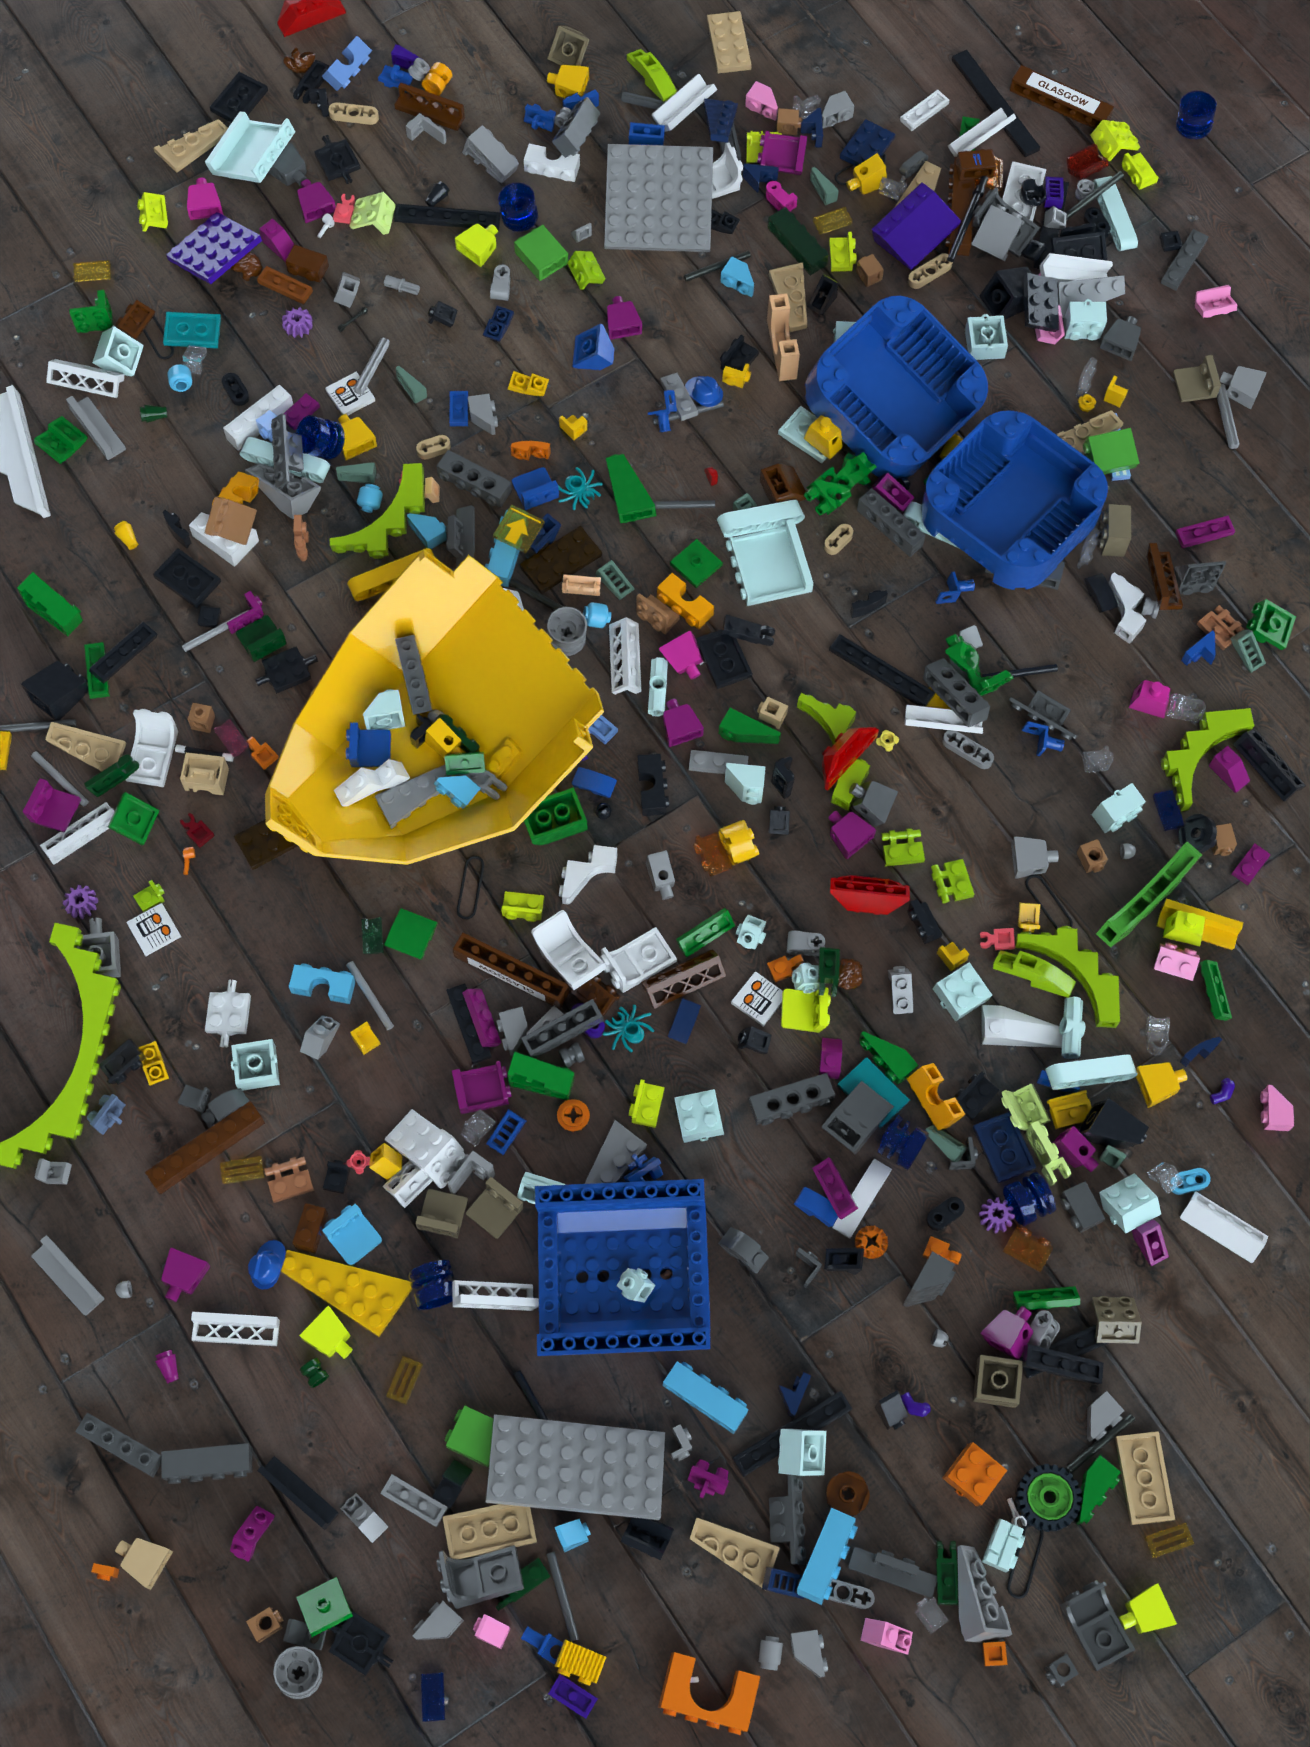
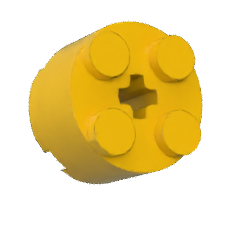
M740 820L719 829L718 833L723 849L729 854L727 858L732 865L759 855L757 846L753 845L752 842L754 834L751 828L747 827L745 820Z

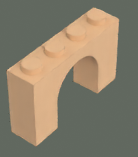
M787 293L769 295L767 324L779 381L797 379L800 357L797 339L790 340V305Z

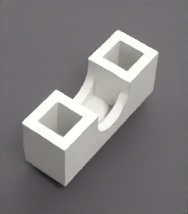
M534 144L528 145L524 157L525 172L554 177L564 181L575 182L580 167V154L569 155L566 158L561 155L556 160H549L546 158V147Z

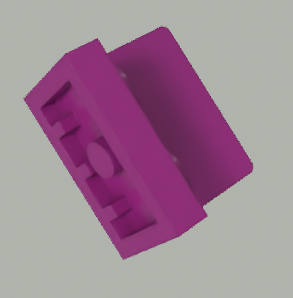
M40 778L22 812L30 822L65 832L81 802V798L53 789L47 780Z

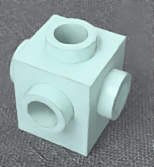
M747 915L743 924L740 923L737 928L736 935H739L737 943L747 949H756L758 944H762L765 939L766 933L763 930L766 921Z
M802 963L792 972V982L794 983L795 990H801L803 993H812L819 989L818 965Z
M627 1268L622 1273L620 1281L616 1286L622 1290L621 1294L627 1299L645 1303L656 1285L647 1278L648 1274L642 1269Z

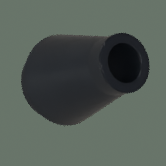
M441 181L435 183L425 203L428 206L434 207L448 196L450 189Z

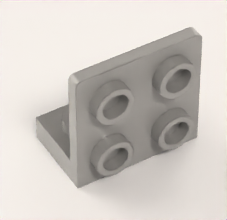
M472 1151L470 1155L466 1154L463 1157L458 1171L454 1170L447 1180L449 1181L448 1187L450 1193L455 1195L473 1170H475L474 1174L484 1180L485 1178L489 1179L495 1176L494 1167L490 1162Z

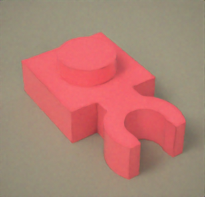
M342 194V204L337 203L333 220L334 222L350 224L354 212L355 198L352 195L350 200H346L345 194Z
M1014 928L994 929V934L988 932L980 933V938L988 939L987 942L980 943L983 949H987L991 945H995V950L1015 949Z

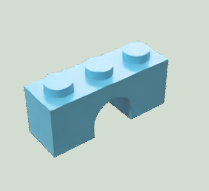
M304 963L301 965L294 964L289 983L291 993L311 997L316 985L327 984L330 986L328 992L330 1001L350 1004L355 986V979L351 973L347 971L333 972L326 967H321L320 969L312 968L311 965Z

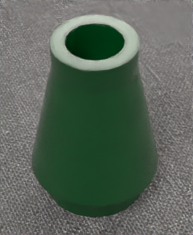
M151 405L140 407L141 422L146 421V423L167 418L166 407Z

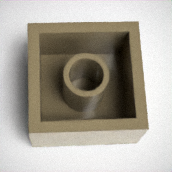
M1108 504L1107 510L1103 511L1102 521L1099 522V532H1102V537L1099 538V548H1102V556L1124 557L1131 541V506Z
M980 1355L976 1363L973 1402L1016 1408L1020 1402L1023 1361Z

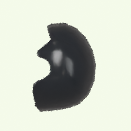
M1026 179L1021 185L1019 196L1024 204L1036 207L1045 201L1046 192L1043 189V185L1038 186L1035 179Z

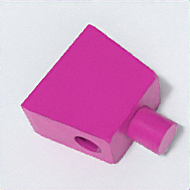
M198 178L196 185L188 187L187 211L190 220L210 218L216 212L223 215L214 183H207L205 178Z
M691 631L684 633L659 648L660 652L677 673L682 674L686 671L691 680L700 675L696 665L703 662L695 636Z
M1143 680L1134 690L1129 708L1164 719L1169 703L1170 688L1162 685L1160 682Z

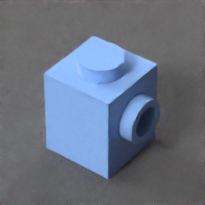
M271 410L256 419L260 435L270 442L273 440L271 421L277 417Z

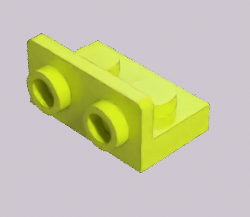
M1141 152L1130 156L1129 153L1124 154L1122 168L1129 174L1133 184H1136L1139 190L1157 183L1158 176Z
M144 192L142 198L137 203V208L140 210L139 223L142 224V231L146 232L149 226L167 228L168 219L165 196Z
M848 232L847 238H830L831 272L852 271L853 264H856L857 255L853 253L856 241L855 238H852V232Z
M505 891L501 908L502 916L511 920L524 918L530 922L542 920L544 895Z
M642 1079L639 1085H635L633 1096L636 1097L635 1104H631L629 1116H632V1123L656 1128L665 1087L647 1084Z

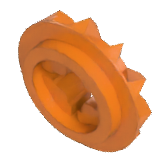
M576 1099L565 1101L557 1111L558 1123L564 1130L571 1132L582 1130L588 1124L590 1118L589 1109L586 1104ZM573 1108H575L576 1115H579L574 1123H572L570 1117H567L571 1115Z
M875 1225L865 1226L858 1231L855 1237V1247L864 1249L863 1257L876 1259L886 1252L888 1236H886L883 1229ZM877 1236L875 1241L877 1246L871 1245L866 1248L868 1243L866 1238L872 1239Z

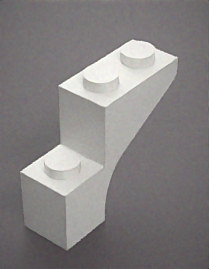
M1114 572L1110 577L1109 585L1119 606L1117 608L1121 614V621L1117 625L1115 634L1130 644L1143 629L1146 619L1140 613L1134 611L1141 603L1144 593L1138 587L1127 582L1123 576L1117 575Z
M388 759L376 770L361 767L339 785L334 792L341 805L347 807L377 791L400 785L406 782L410 776L402 762Z
M594 845L593 852H589L588 863L568 860L567 867H563L562 878L565 879L564 885H560L559 897H562V904H570L593 876L600 873H615L618 856L617 848Z

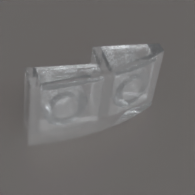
M1093 357L1087 362L1081 373L1076 389V397L1078 398L1083 393L1086 394L1092 386L1090 383L1097 371L1096 365L1098 362Z
M1096 527L1090 532L1084 542L1077 562L1079 569L1084 564L1088 565L1094 558L1092 554L1100 541L1098 537L1101 532Z

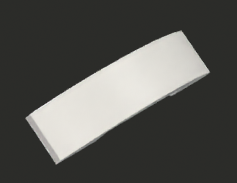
M874 1159L852 1193V1197L859 1209L842 1220L838 1217L832 1228L850 1239L892 1169Z

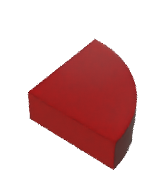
M713 467L705 468L704 472L710 485H716L718 483L716 469H713Z

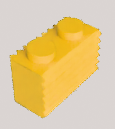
M564 1640L554 1666L558 1668L557 1673L570 1677V1674H574L579 1677V1682L590 1686L591 1682L597 1683L606 1656Z

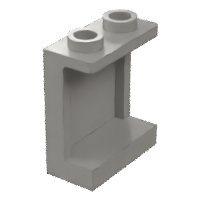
M997 204L996 207L990 206L971 245L1005 261L1008 256L1007 252L1024 221L1021 220V215L1015 212L1009 214L1005 212L1007 208Z

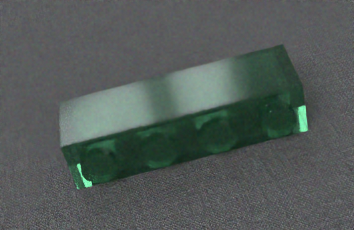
M784 207L769 217L768 229L798 263L803 262V268L810 276L827 266V250L822 248L816 238L808 233L806 227L800 224L793 212Z

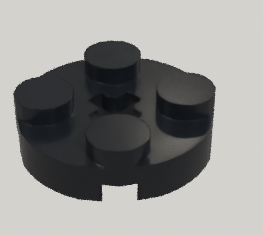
M1194 814L1185 820L1187 823L1179 830L1181 846L1189 842L1196 850L1203 853L1216 845L1217 827L1214 820L1207 816ZM1199 830L1201 831L1200 836L1197 838L1195 837V834H1197Z

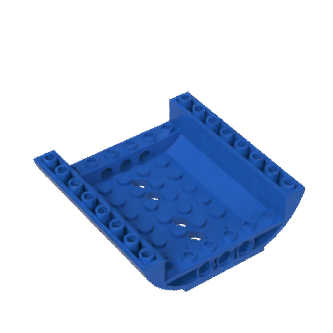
M704 1179L535 1186V1207L538 1212L539 1269L537 1356L710 1349V1296ZM627 1268L635 1270L640 1268L651 1272L649 1280L656 1286L645 1303L627 1299L621 1294L622 1290L616 1286L620 1281L622 1273ZM670 1269L673 1273L672 1277L667 1280L663 1279L660 1276L662 1270ZM605 1271L609 1273V1279L606 1282L598 1280L600 1272ZM581 1272L588 1274V1280L585 1283L577 1281V1275Z

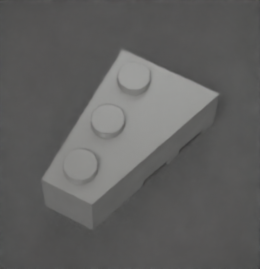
M483 125L467 138L462 151L465 156L468 154L475 159L474 163L477 165L481 163L487 168L486 172L501 184L517 170L519 165L516 157L510 154L505 149V146L493 137L492 132Z

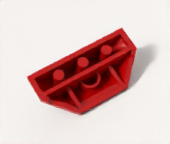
M285 0L277 25L283 36L286 37L346 13V10L340 0Z
M876 727L848 729L844 734L840 733L835 739L836 743L832 747L828 746L822 754L824 788L827 791L877 738L879 729Z
M853 875L830 879V893L847 911L888 915L910 900V886L902 885L890 879Z

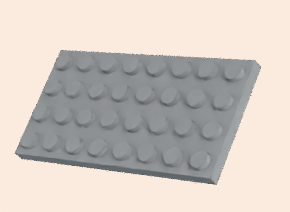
M494 1415L485 1503L660 1520L665 1432Z

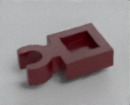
M189 813L188 816L191 821L185 823L181 819L180 823L184 829H189L186 831L187 836L201 848L214 837V833L202 820L196 823L194 815Z

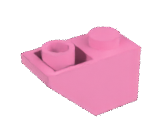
M756 81L746 95L745 107L776 121L778 106L772 89Z
M1267 1085L1260 1095V1101L1263 1103L1264 1111L1261 1112V1123H1264V1130L1289 1131L1294 1126L1293 1105L1273 1085Z
M485 1614L483 1618L478 1617L473 1628L476 1632V1638L499 1649H502L511 1629L509 1626Z
M865 1618L861 1641L908 1655L913 1632L885 1621Z

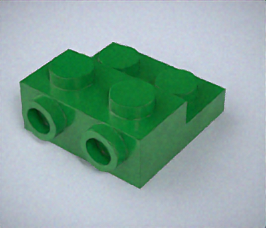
M1267 599L1256 603L1251 610L1253 617L1248 621L1246 628L1253 631L1256 641L1260 643L1267 641L1280 650L1285 649L1296 616Z

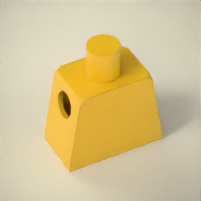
M562 65L558 74L548 73L547 83L555 85V94L565 99L575 93L582 97L589 81V67Z
M878 153L854 167V178L846 182L850 192L858 188L863 195L886 186V166Z
M344 414L338 418L340 425L335 428L345 460L377 447L375 435L359 417L350 420L348 415Z
M823 415L819 416L809 426L804 439L830 460L842 449L841 430L832 423L830 418Z
M441 718L436 720L426 730L425 742L444 759L445 754L465 753L460 749L461 739Z
M1169 1062L1138 1066L1136 1069L1138 1073L1136 1079L1148 1108L1177 1094L1180 1090L1179 1083L1187 1080L1185 1070L1174 1071Z

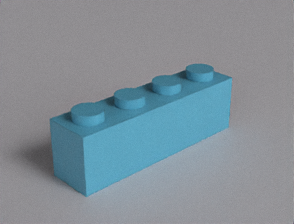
M506 510L505 515L500 518V531L495 533V546L490 549L489 564H485L488 570L500 578L503 582L501 586L509 587V582L523 543L522 539L525 537V534L522 533L516 544L505 540L511 529L507 524L524 519L526 529L529 524L528 517L510 510Z
M677 1361L663 1381V1387L734 1434L749 1411L746 1408L747 1404L739 1398L734 1400L728 1396L729 1392L723 1387L718 1386L716 1388L710 1384L711 1380L705 1375L694 1373L692 1371L693 1368L686 1362L681 1364Z
M831 1508L797 1588L798 1595L822 1605L824 1599H829L833 1587H830L831 1581L838 1578L841 1570L838 1564L841 1558L845 1560L850 1548L846 1546L849 1538L854 1539L858 1527L855 1526L856 1518Z

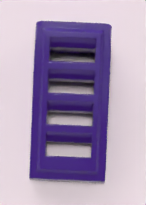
M395 44L391 52L392 64L399 65L404 69H409L410 66L414 65L415 59L420 58Z
M1046 176L1044 207L1052 208L1054 206L1062 209L1064 201L1063 178Z

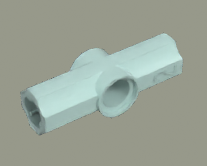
M660 657L651 660L648 714L652 716H661L665 711L668 660ZM660 685L662 688L657 689L654 686Z
M1075 996L1064 999V1017L1059 1026V1032L1062 1035L1061 1055L1066 1059H1078L1080 1057L1081 1038L1086 1028L1085 1022L1082 1021L1083 1000Z

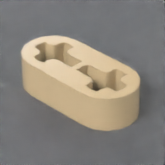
M438 435L423 440L416 446L418 457L424 460L445 454L451 448L450 439L445 435ZM443 442L445 446L442 447L439 443Z
M839 525L826 538L824 544L826 553L835 555L851 541L853 536L851 525ZM846 531L848 532V535H847V534H844V535L841 537V533H842V532H846ZM836 542V547H829V544H834Z

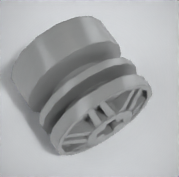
M562 607L552 612L547 624V634L553 640L551 642L552 646L555 649L560 648L566 656L575 655L582 650L585 645L587 631L585 616L581 611L573 607Z
M295 1646L286 1649L279 1655L274 1664L273 1675L275 1683L284 1695L291 1699H304L310 1697L318 1690L322 1682L323 1670L318 1657L313 1651L306 1647ZM299 1668H302V1672L305 1675L296 1680V1676L293 1673L294 1671L298 1672Z

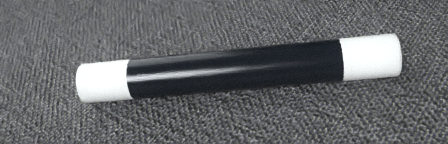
M176 745L175 752L186 754L187 752L225 757V760L233 762L234 754L183 745Z

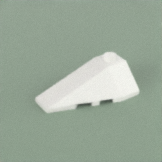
M981 1006L982 1045L1062 1048V1035L1059 1032V1026L1004 1006Z

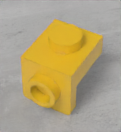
M745 364L743 371L725 366L722 382L730 386L743 388L745 382H749L751 376L749 364Z
M1019 902L1018 927L1023 928V932H1034L1035 929H1040V904Z

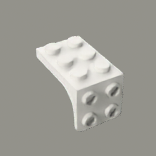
M729 142L725 143V150L722 156L713 162L712 199L740 190L743 165L740 160L738 161L736 150L734 147H731Z
M147 709L134 710L136 735L131 757L133 758L132 761L135 760L139 763V768L126 781L164 787L178 729L173 717L167 712L155 713Z
M564 910L559 911L532 929L531 933L542 957L573 990L607 969L600 957L578 935Z
M656 927L617 950L608 952L606 947L602 948V955L600 956L607 967L604 970L605 973H610L612 984L616 989H620L622 993L677 962L676 956Z
M413 1109L384 1139L390 1146L425 1172L440 1189L449 1183L447 1181L454 1170L458 1171L461 1167L460 1162L465 1156V1153L449 1135Z

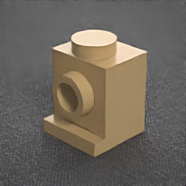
M767 697L765 702H761L758 707L759 719L780 729L787 715L788 705Z

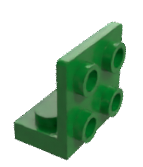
M97 290L98 298H95V306L69 309L70 316L78 333L105 331L113 327L112 309L105 290Z

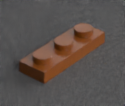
M268 266L264 268L257 278L259 284L303 305L313 292L312 287Z

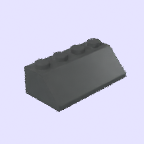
M932 1251L903 1306L909 1307L935 1300L937 1295L942 1296L956 1273L952 1270L955 1264Z

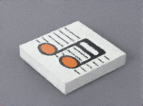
M357 371L325 388L327 394L342 415H350L375 402V397L368 387L362 395L354 392V387L360 378Z
M162 903L126 922L145 956L181 937Z
M755 971L731 1001V1004L764 1027L782 1004L783 991Z

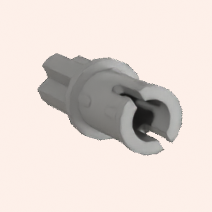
M387 275L384 280L385 287L396 289L400 293L405 291L418 295L420 290L419 285L406 282L404 278L399 279Z

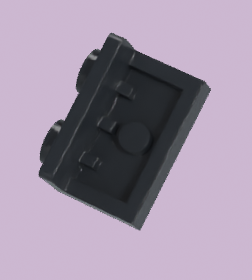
M918 899L911 901L907 910L908 916L914 922L917 934L922 938L924 944L941 938L942 933L926 902L920 904Z
M128 1039L102 1061L99 1067L109 1080L107 1082L109 1084L117 1083L119 1085L127 1079L126 1075L131 1070L134 1072L143 1065L142 1061L146 1057L132 1039Z
M631 1517L621 1542L648 1554L650 1557L661 1560L674 1529L657 1520Z

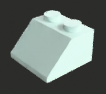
M112 327L102 332L92 363L104 370L123 373L126 376H134L144 345L116 327Z
M389 689L376 696L363 713L367 730H390L406 727L399 690Z
M726 763L725 783L742 802L751 805L761 803L765 766Z
M781 1429L778 1473L798 1476L824 1475L827 1431Z

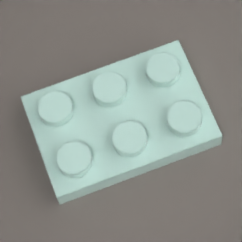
M800 406L778 430V434L820 463H823L827 457L804 439L809 426L817 417Z

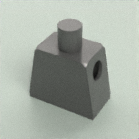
M292 143L288 144L268 173L286 186H290L294 182L300 185L303 180L307 179L305 176L307 173L306 165Z
M1133 316L1127 317L1126 321L1117 319L1105 334L1100 349L1132 361L1141 328L1136 326L1137 319Z
M868 781L861 786L853 783L849 789V793L856 797L853 808L873 826L886 822L898 791L875 781Z

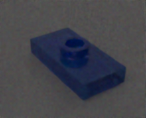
M1173 790L1155 793L1153 799L1164 831L1183 827L1185 824Z
M444 1673L421 1674L422 1722L446 1720Z

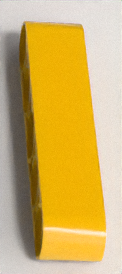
M425 549L427 552H429L431 555L435 557L432 549ZM422 550L351 578L347 585L354 600L362 601L385 592Z

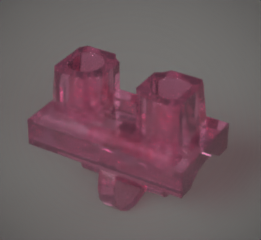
M230 719L223 725L214 728V732L232 757L242 754L249 747Z

